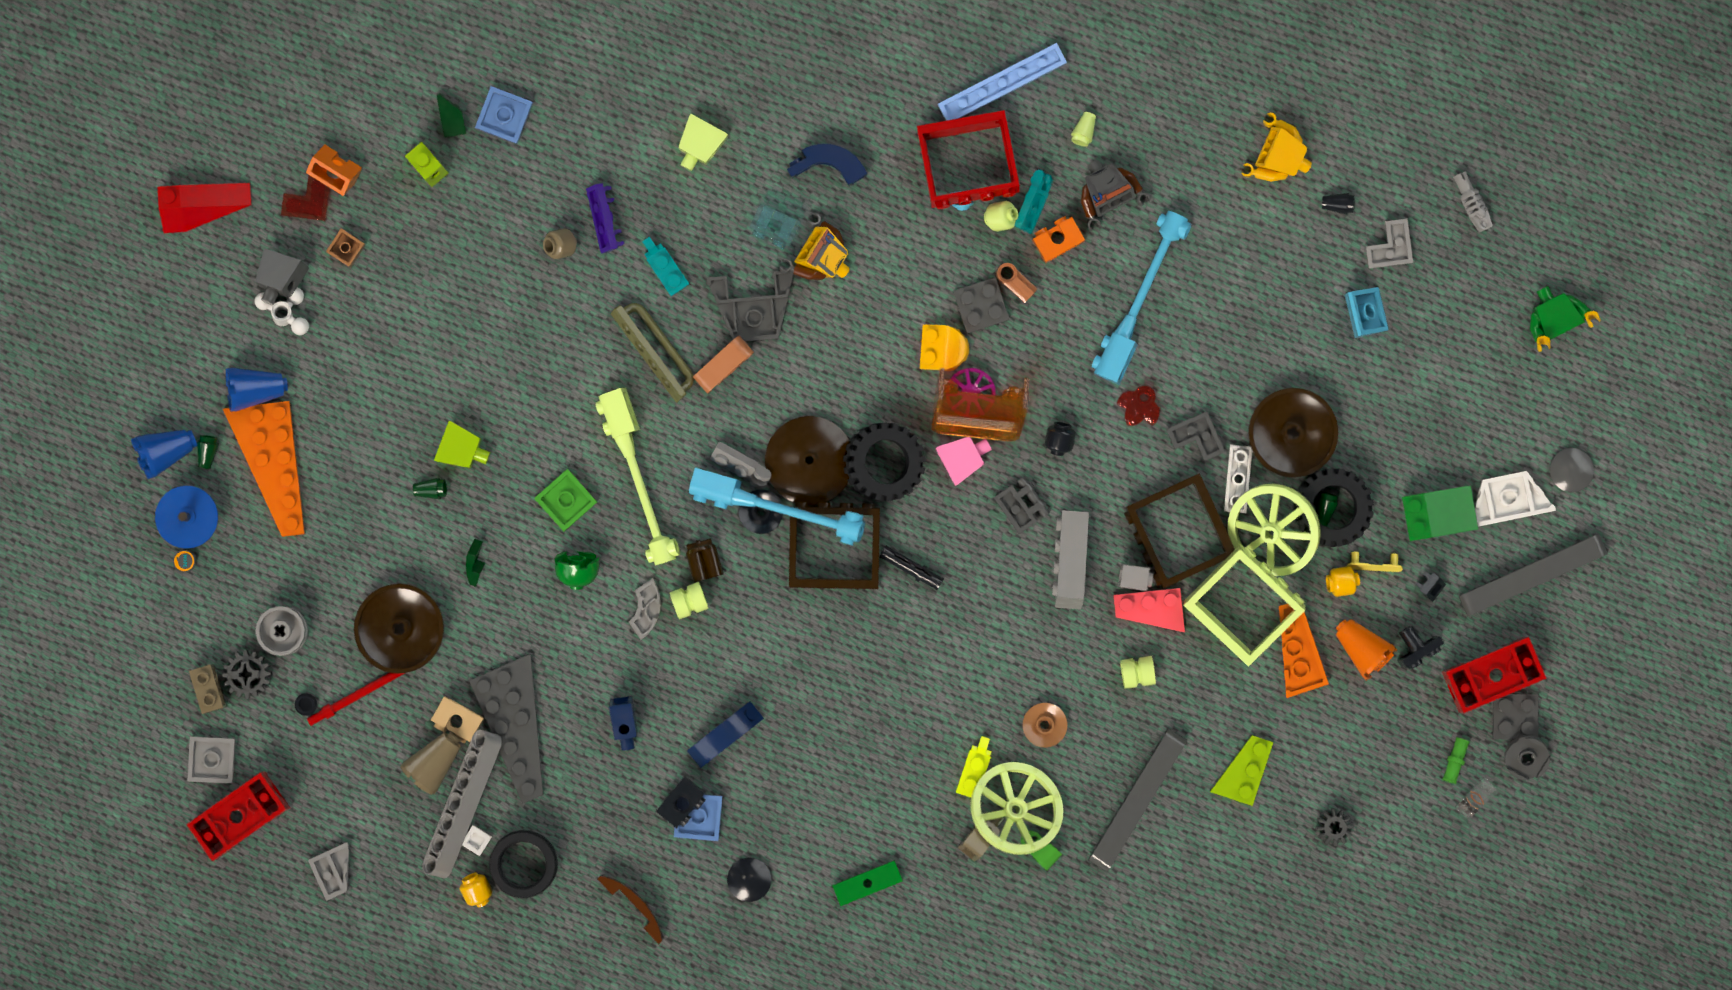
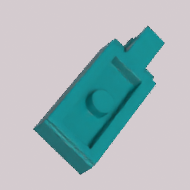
M650 237L642 241L648 250L644 254L647 258L646 260L671 297L690 285L661 243L656 246Z

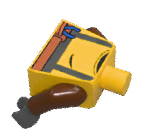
M813 213L811 216L817 222L813 223L809 219L806 221L807 226L814 230L794 261L797 265H793L790 259H783L782 262L788 263L790 268L784 269L779 267V270L784 274L792 271L794 275L807 280L833 278L836 274L843 278L848 274L850 268L843 263L848 255V250L844 247L841 233L826 221L822 222L818 213Z

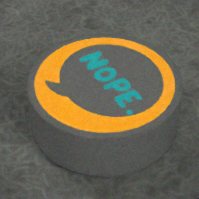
M188 550L178 551L173 558L174 567L180 572L193 570L196 565L195 555Z

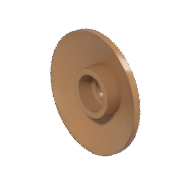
M1039 703L1026 712L1023 719V731L1026 738L1032 744L1043 748L1052 747L1064 738L1067 732V719L1063 711L1056 705ZM1042 721L1049 723L1047 729L1041 728L1040 724Z

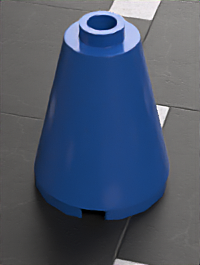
M240 368L226 369V387L228 386L227 396L230 412H237L284 396V391H288L287 379L282 378L280 373Z

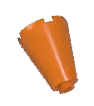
M1344 619L1336 627L1338 630L1336 633L1337 638L1366 681L1372 678L1370 673L1373 670L1379 672L1394 656L1393 652L1398 650L1394 645L1352 619L1349 621Z

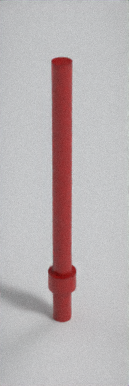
M389 672L339 701L321 707V711L306 718L309 725L312 726L325 718L329 719L335 716V712L405 673Z

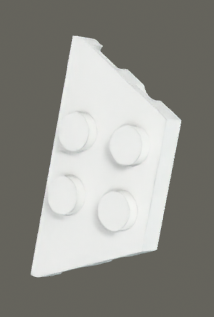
M1527 471L1481 480L1475 503L1478 526L1556 511L1555 506L1550 503L1544 492L1535 484Z

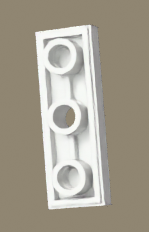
M1230 445L1224 512H1230L1235 502L1249 490L1252 450L1249 446ZM1236 475L1242 477L1241 483L1235 482L1234 478ZM1247 502L1242 507L1240 513L1246 514Z

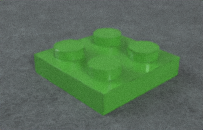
M569 469L565 470L534 498L563 532L598 503Z

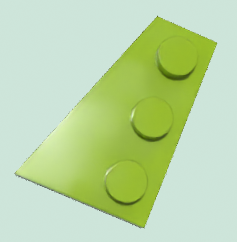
M1251 735L1210 792L1253 806L1273 742Z

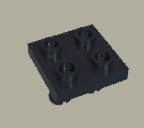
M1408 626L1400 631L1399 634L1409 648V653L1398 659L1397 662L1401 668L1414 669L1423 663L1421 659L1426 655L1427 657H1432L1442 650L1440 646L1445 643L1440 636H1433L1426 642H1423L1414 627Z

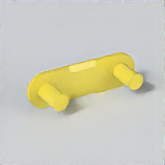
M1354 551L1351 552V563L1347 564L1353 570L1400 572L1403 570V567L1398 565V554L1395 553L1390 554V564L1374 565L1359 563V552Z

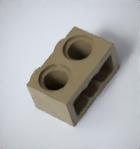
M214 664L189 671L202 714L227 707Z

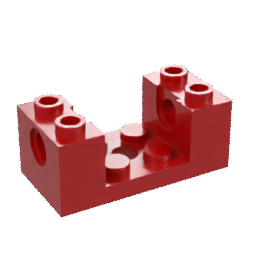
M1529 637L1519 638L1503 645L1498 650L1441 671L1459 713H1466L1546 679ZM1495 668L1499 669L1502 673L1501 679L1497 682L1490 679V672Z
M264 771L257 774L186 825L211 861H215L291 807ZM234 810L240 811L243 815L240 823H234L231 820V813Z

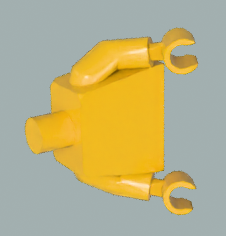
M1267 113L1274 121L1268 123L1263 120L1264 125L1271 129L1255 163V166L1258 168L1254 169L1251 164L1246 163L1243 166L1251 167V172L1249 174H1241L1245 177L1255 175V178L1273 182L1285 180L1288 176H1295L1298 170L1307 173L1311 168L1312 162L1304 158L1307 147L1302 144L1303 139L1297 128L1283 120H1276L1274 113Z

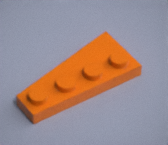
M1288 603L1279 606L1280 623L1294 610ZM1304 611L1281 634L1286 698L1329 684Z

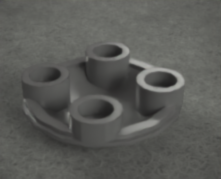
M1563 449L1551 461L1550 478L1563 491H1581L1593 479V461L1588 454L1580 449Z

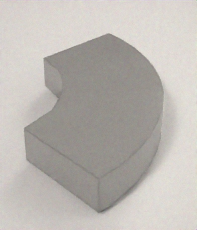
M653 578L635 590L638 598V608L629 623L640 640L645 638L654 628L660 613V593Z

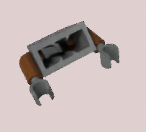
M1095 160L1088 165L1091 174L1085 177L1086 184L1082 187L1081 204L1085 216L1089 218L1087 223L1089 230L1092 231L1090 227L1092 221H1097L1099 228L1101 227V222L1095 218L1096 214L1100 217L1136 198L1138 205L1144 206L1140 201L1142 195H1145L1147 200L1150 201V195L1142 192L1143 188L1132 172L1123 168H1116L1114 164L1103 167L1099 160Z

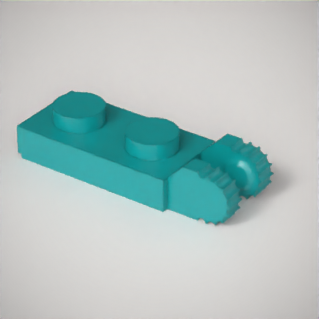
M1041 169L1034 171L1030 179L1032 185L1025 195V200L1014 225L1029 234L1033 233L1049 195L1051 183H1053L1052 176L1048 173L1046 174Z

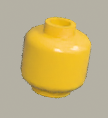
M1350 566L1333 568L1330 570L1329 575H1326L1327 590L1329 593L1332 592L1335 597L1352 595L1356 592L1357 586H1360L1359 574L1354 573Z
M477 872L464 877L459 888L466 903L470 906L482 907L486 905L493 893L487 878Z

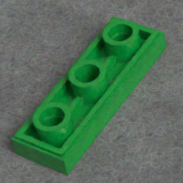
M894 860L836 883L832 887L841 907L903 882ZM870 879L872 885L865 887L863 885L864 880Z

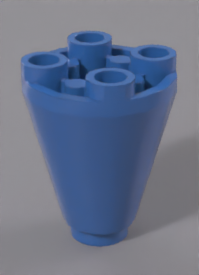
M191 430L139 435L131 439L132 446L139 455L137 458L141 470H144L147 479L158 476L193 451L194 447H197Z

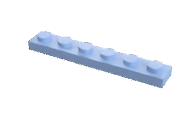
M1055 43L938 103V107L946 121L962 118L1067 64L1058 44Z

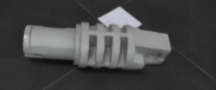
M1465 171L1454 176L1453 179L1462 194L1460 200L1478 232L1480 233L1491 228L1493 225L1488 209L1479 191L1473 188L1467 172Z

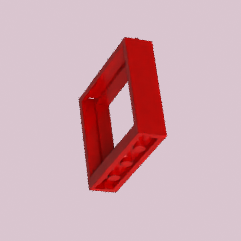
M1005 110L917 126V135L932 208L946 209L953 204L968 205L975 200L990 201L997 196L1012 197L1020 192ZM1000 127L1011 183L937 196L926 140Z

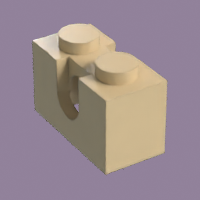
M445 696L431 721L435 722V728L446 732L448 729L455 733L460 742L465 743L466 741H471L472 736L479 730L485 718ZM454 715L461 716L463 720L459 728L451 724V718Z

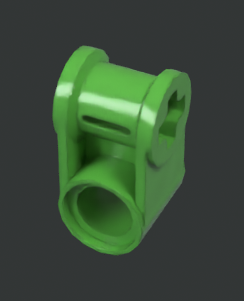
M1029 830L1031 837L1036 836L1035 842L1042 839L1037 832ZM1021 836V845L1026 844ZM1051 843L1036 852L1030 853L1047 871L1062 856Z

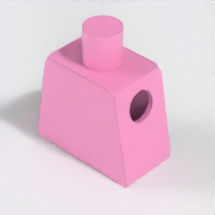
M970 436L935 448L955 486L983 466L984 462L981 456L992 450L986 438L974 444Z

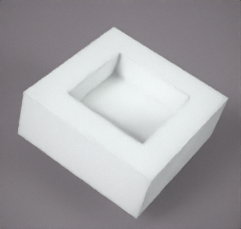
M472 825L462 845L480 856L492 836Z

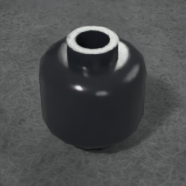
M1054 422V425H1050L1047 428L1045 446L1051 450V454L1064 456V453L1072 451L1076 432L1071 428L1072 425L1064 422Z

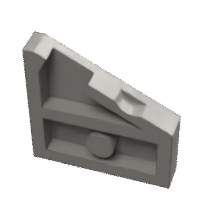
M348 842L308 860L326 901L348 891Z

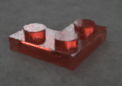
M308 175L306 196L283 194L281 216L326 221L330 188Z

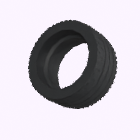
M519 830L504 836L495 845L490 856L489 868L493 881L501 891L516 898H530L542 893L551 885L557 873L558 859L553 845L543 835L530 830ZM519 842H528L537 846L542 851L546 861L545 871L541 879L529 886H518L510 882L502 869V857L506 850Z

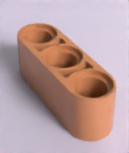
M739 335L700 369L693 378L708 394L716 385L723 382L745 362L754 351Z

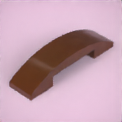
M601 875L598 880L612 895L620 890L648 919L649 923L644 929L660 944L663 941L662 932L648 904L629 886L609 876Z

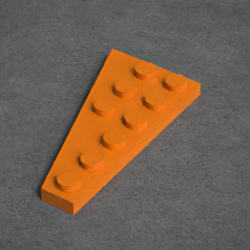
M290 401L259 404L237 412H230V408L223 409L281 536L305 534Z

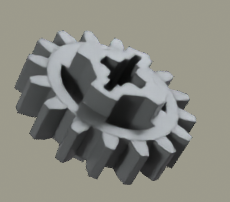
M244 650L243 656L236 652V659L229 657L228 661L231 664L223 666V668L228 670L227 673L222 674V677L228 679L224 686L230 685L229 692L237 691L238 698L245 694V698L250 699L251 693L258 697V690L265 692L266 689L263 685L270 684V681L266 679L267 676L272 675V672H266V668L270 664L262 663L265 658L264 656L256 658L257 652L255 651L251 656H249L248 650ZM251 660L257 663L261 670H256L252 666ZM242 661L241 667L237 671H233L235 665ZM246 668L248 672H252V677H248V681H246V677L241 675L242 672L246 671ZM257 678H261L258 685L252 688V683ZM233 679H237L242 683V688L238 687Z

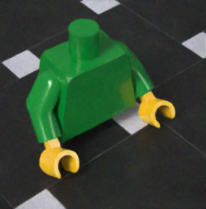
M1549 286L1537 291L1542 304L1533 308L1534 312L1531 314L1530 332L1537 342V350L1542 352L1541 345L1545 344L1550 349L1551 339L1585 323L1584 319H1586L1590 328L1594 327L1591 322L1592 319H1597L1599 322L1601 320L1599 314L1596 311H1591L1582 301L1564 293L1554 297Z

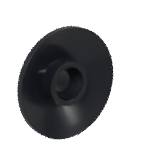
M758 489L749 492L758 496V498L782 504L780 499L768 490ZM739 506L738 513L742 525L750 532L756 534H766L778 527L783 517L782 513L765 509L764 516H758L757 510L761 507Z

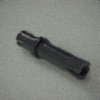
M887 545L879 558L915 577L917 582L922 581L936 591L944 580L943 577L928 570L927 566L917 564Z

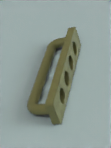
M631 303L625 307L617 306L611 312V316L674 401L677 403L682 400L686 395V391L694 383V375L642 305ZM637 312L682 372L685 377V381L682 384L678 383L629 317L630 313Z

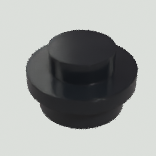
M309 693L301 694L295 700V709L301 715H311L317 709V700Z

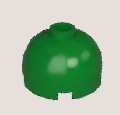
M577 551L579 555L567 556V552L557 554L554 566L559 581L570 586L573 590H581L584 586L592 583L599 572V557L596 558V554Z

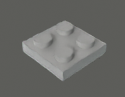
M190 736L187 781L233 784L236 739Z

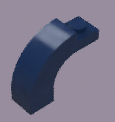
M817 144L803 149L802 153L805 159L802 160L800 157L789 163L790 168L787 169L793 179L813 166L829 165L840 172L848 187L868 175L864 166L855 155L840 146L832 144Z
M749 701L688 749L687 752L697 765L702 768L764 718Z

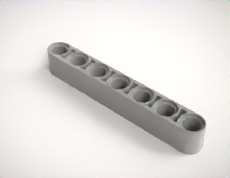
M477 730L472 736L423 860L422 869L425 874L440 878H447L451 874L501 748L502 740L498 734Z

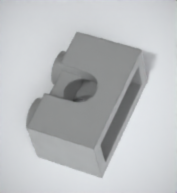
M1121 565L1118 587L1147 591V587L1152 586L1153 573H1149L1150 568Z

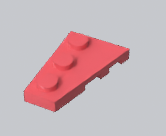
M1180 588L1113 595L1116 618L1185 632Z

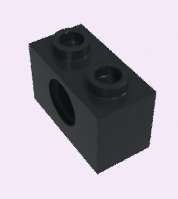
M684 776L656 812L675 828L679 825L684 827L691 819L689 815L693 808L698 810L706 799L703 798L705 792ZM680 797L686 798L689 802V806L685 810L679 809L676 805V801Z

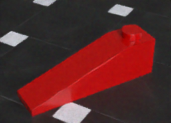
M250 183L157 187L159 213L164 233L187 232L251 206Z

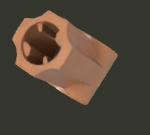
M1004 263L997 268L996 278L1023 303L1037 290L1013 264ZM1003 267H1008L1012 270V277L1008 280L1001 276Z

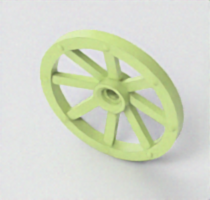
M1279 484L1256 486L1245 492L1235 502L1229 514L1228 535L1234 548L1236 549L1240 544L1242 545L1237 528L1260 534L1259 538L1246 547L1254 550L1262 543H1267V565L1272 569L1271 573L1274 576H1285L1299 571L1313 558L1318 549L1320 524L1317 514L1304 496L1287 486ZM1261 494H1273L1269 521L1253 497ZM1282 495L1295 502L1299 507L1282 521H1278L1277 515L1280 496ZM1246 502L1261 526L1238 520L1239 513ZM1303 512L1305 513L1311 533L1285 531V526ZM1269 531H1273L1274 534L1270 535ZM1282 538L1310 540V544L1304 556L1300 558ZM1275 544L1294 562L1293 564L1275 566Z
M1008 762L991 768L977 782L971 797V814L979 833L992 846L1011 854H1029L1044 848L1057 835L1063 820V803L1057 787L1045 773L1025 763ZM1008 772L1028 775L1016 798H1014ZM999 774L1001 775L1007 801L985 787L989 780ZM1034 780H1037L1046 789L1049 796L1026 803L1024 799ZM983 794L1003 808V810L982 814L980 806L981 795ZM1049 803L1053 804L1054 815L1052 823L1027 813L1031 809ZM1013 808L1016 809L1017 814L1013 813ZM1005 817L1007 820L998 837L990 830L985 821ZM1023 820L1049 831L1042 839L1034 842ZM1013 822L1016 823L1026 844H1013L1006 841Z

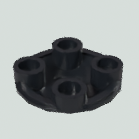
M751 857L740 859L734 863L727 877L728 888L733 896L745 902L757 901L764 897L770 889L772 880L770 870L765 863Z

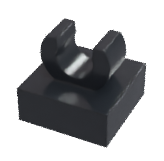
M1424 572L1423 575L1428 580L1425 584L1416 582V585L1420 592L1433 602L1446 584L1436 574L1432 573L1430 575Z

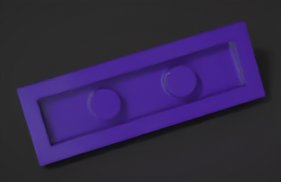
M603 183L586 188L601 254L624 245V241L618 242L615 239V235L622 233L620 229L613 230V214L608 204L613 202L614 198L609 199L605 195V192L612 188L611 186L604 187Z

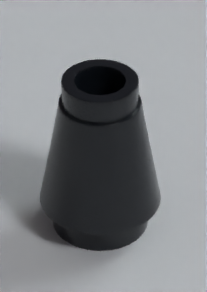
M1343 193L1323 196L1322 209L1346 215L1354 213L1355 195Z

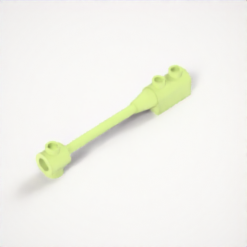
M619 388L598 396L600 401L595 404L600 415L604 414L607 421L603 423L604 432L607 436H612L623 456L627 459L653 539L648 544L649 549L645 550L649 563L654 562L655 566L675 560L676 556L680 555L679 545L675 538L670 539L661 535L635 458L632 433L639 431L640 428L627 389Z

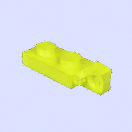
M981 736L978 747L972 745L956 793L972 797L974 787L986 773L991 759L992 751L987 750L989 738Z

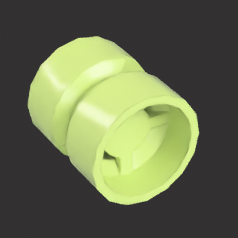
M699 582L688 585L685 591L680 588L669 592L679 620L690 616L692 611L699 613L709 609Z
M1152 656L1139 657L1138 661H1134L1133 658L1120 660L1124 689L1137 687L1138 683H1141L1143 686L1156 685Z

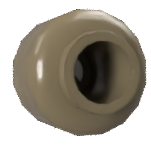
M568 229L550 231L546 234L543 241L544 251L553 259L570 257L574 254L577 245L576 237Z

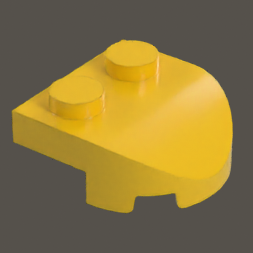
M923 324L920 369L953 371L963 361H966L969 354V343L959 329L946 325Z

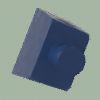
M626 696L610 699L609 711L614 740H620L622 750L634 749L633 738L637 737L638 731L633 697ZM626 724L628 728H622L621 725Z

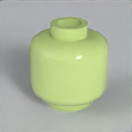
M1009 201L992 203L984 213L986 225L997 232L1013 228L1015 221L1018 219V211Z

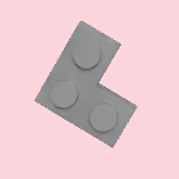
M1408 219L1385 221L1387 244L1365 247L1368 269L1413 263Z

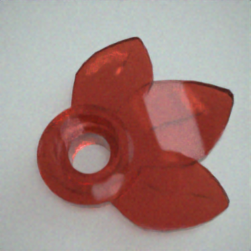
M1139 386L1135 391H1126L1119 397L1117 405L1126 408L1125 421L1128 426L1137 425L1143 419L1152 426L1156 424L1160 409L1155 403V391L1150 386ZM1145 393L1149 398L1144 401L1140 398V395Z

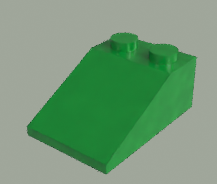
M1471 485L1402 497L1410 541L1479 529Z

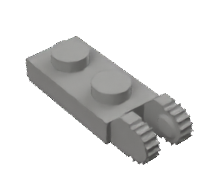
M718 442L710 457V460L717 465L750 481L752 486L759 489L765 488L768 483L767 481L771 478V472L722 442Z

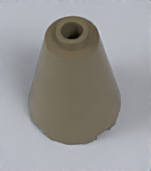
M444 732L405 760L400 766L401 770L408 778L411 776L415 780L414 784L428 794H435L461 748L459 744L460 739L451 732L449 734Z

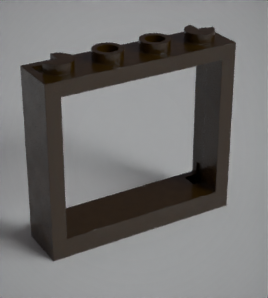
M1200 473L1125 507L1127 510L1124 513L1129 525L1133 524L1136 530L1133 533L1138 545H1143L1146 551L1143 553V557L1148 566L1152 564L1155 571L1153 579L1157 586L1161 585L1162 588H1166L1224 561L1235 550ZM1193 484L1225 553L1167 579L1136 510Z
M795 502V506H790L814 514L845 515L846 511L859 515H873L872 579L796 578L797 518L790 516L789 588L878 589L880 508H875V504L862 503V507H853V503H840V507H831V503L817 502V507L808 506V502Z

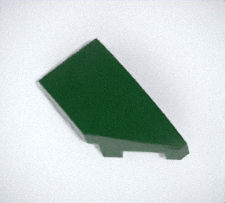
M437 94L444 138L466 134L463 112L460 107L446 99L442 94Z
M474 539L466 557L467 578L469 584L475 587L485 566V562L477 560L483 541Z

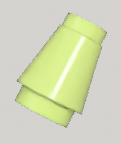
M1090 112L1083 113V116L1071 133V141L1073 143L1087 147L1092 142L1096 119L1094 114Z

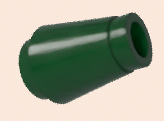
M200 435V439L197 440L198 467L211 469L219 446L217 437Z
M438 477L414 483L413 495L414 497L419 496L432 499L446 497V480Z
M1320 492V496H1317L1316 514L1319 524L1328 526V522L1339 503L1337 502L1338 496L1327 492Z

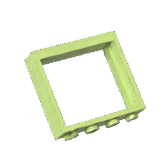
M1240 544L1184 600V606L1249 667L1305 611V601L1298 593L1295 592L1293 594L1288 589L1289 585L1281 577L1277 579L1271 573L1272 569L1265 562L1260 563L1255 558L1256 554L1253 550H1250L1248 547L1244 548ZM1239 559L1249 566L1294 609L1253 651L1244 645L1198 601Z

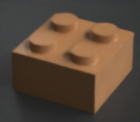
M340 229L326 252L351 268L366 244Z

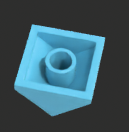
M1379 287L1352 291L1345 294L1355 338L1389 330Z

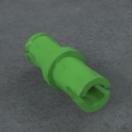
M1456 737L1451 756L1447 758L1449 762L1442 779L1443 781L1452 784L1457 783L1461 766L1465 764L1464 757L1470 743L1469 741Z

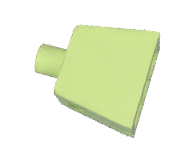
M690 114L679 144V150L686 153L680 165L690 171L693 170L698 160L707 165L727 140L728 134Z

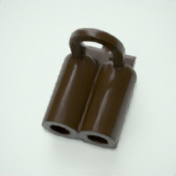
M711 538L702 541L699 539L695 543L686 545L688 550L686 557L694 583L724 575L716 545L712 544Z

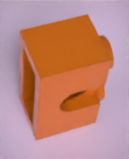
M324 144L312 157L306 173L344 196L356 183L362 167L351 160L344 161L338 156L337 151ZM330 171L331 173L338 176V178L334 179L329 177L327 175V172Z
M1064 216L1055 221V227L1050 230L1044 227L1034 233L1036 237L1032 241L1045 264L1085 241L1072 217L1067 219ZM1053 233H1061L1064 241L1061 244H1055L1051 240Z

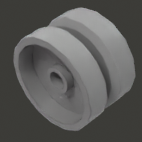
M278 606L268 609L261 615L257 622L255 633L258 643L265 651L273 655L285 656L293 654L303 647L307 640L309 629L306 619L299 611L290 607ZM281 627H285V635L280 634L279 630Z

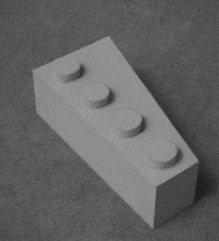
M1062 510L1061 517L1056 519V531H1060V537L1055 539V552H1058V561L1054 560L1053 574H1057V581L1053 582L1052 595L1055 596V608L1082 609L1085 591L1089 512Z

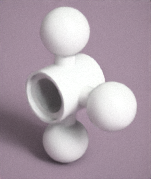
M296 288L291 297H286V302L279 301L274 305L267 304L261 300L264 292L259 293L255 297L256 307L260 310L269 309L275 324L279 326L290 324L292 331L296 335L307 333L309 329L308 321L301 317L294 318L291 311L293 305L300 304L304 299V293L300 288ZM284 309L288 314L284 318H278L276 316L277 311Z

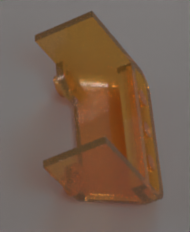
M940 368L935 389L931 429L939 434L1001 441L1018 440L1028 409L1029 378L1025 377L1022 389L1015 386L1009 387L1003 391L1002 396L958 391V385L954 381L944 379V368Z

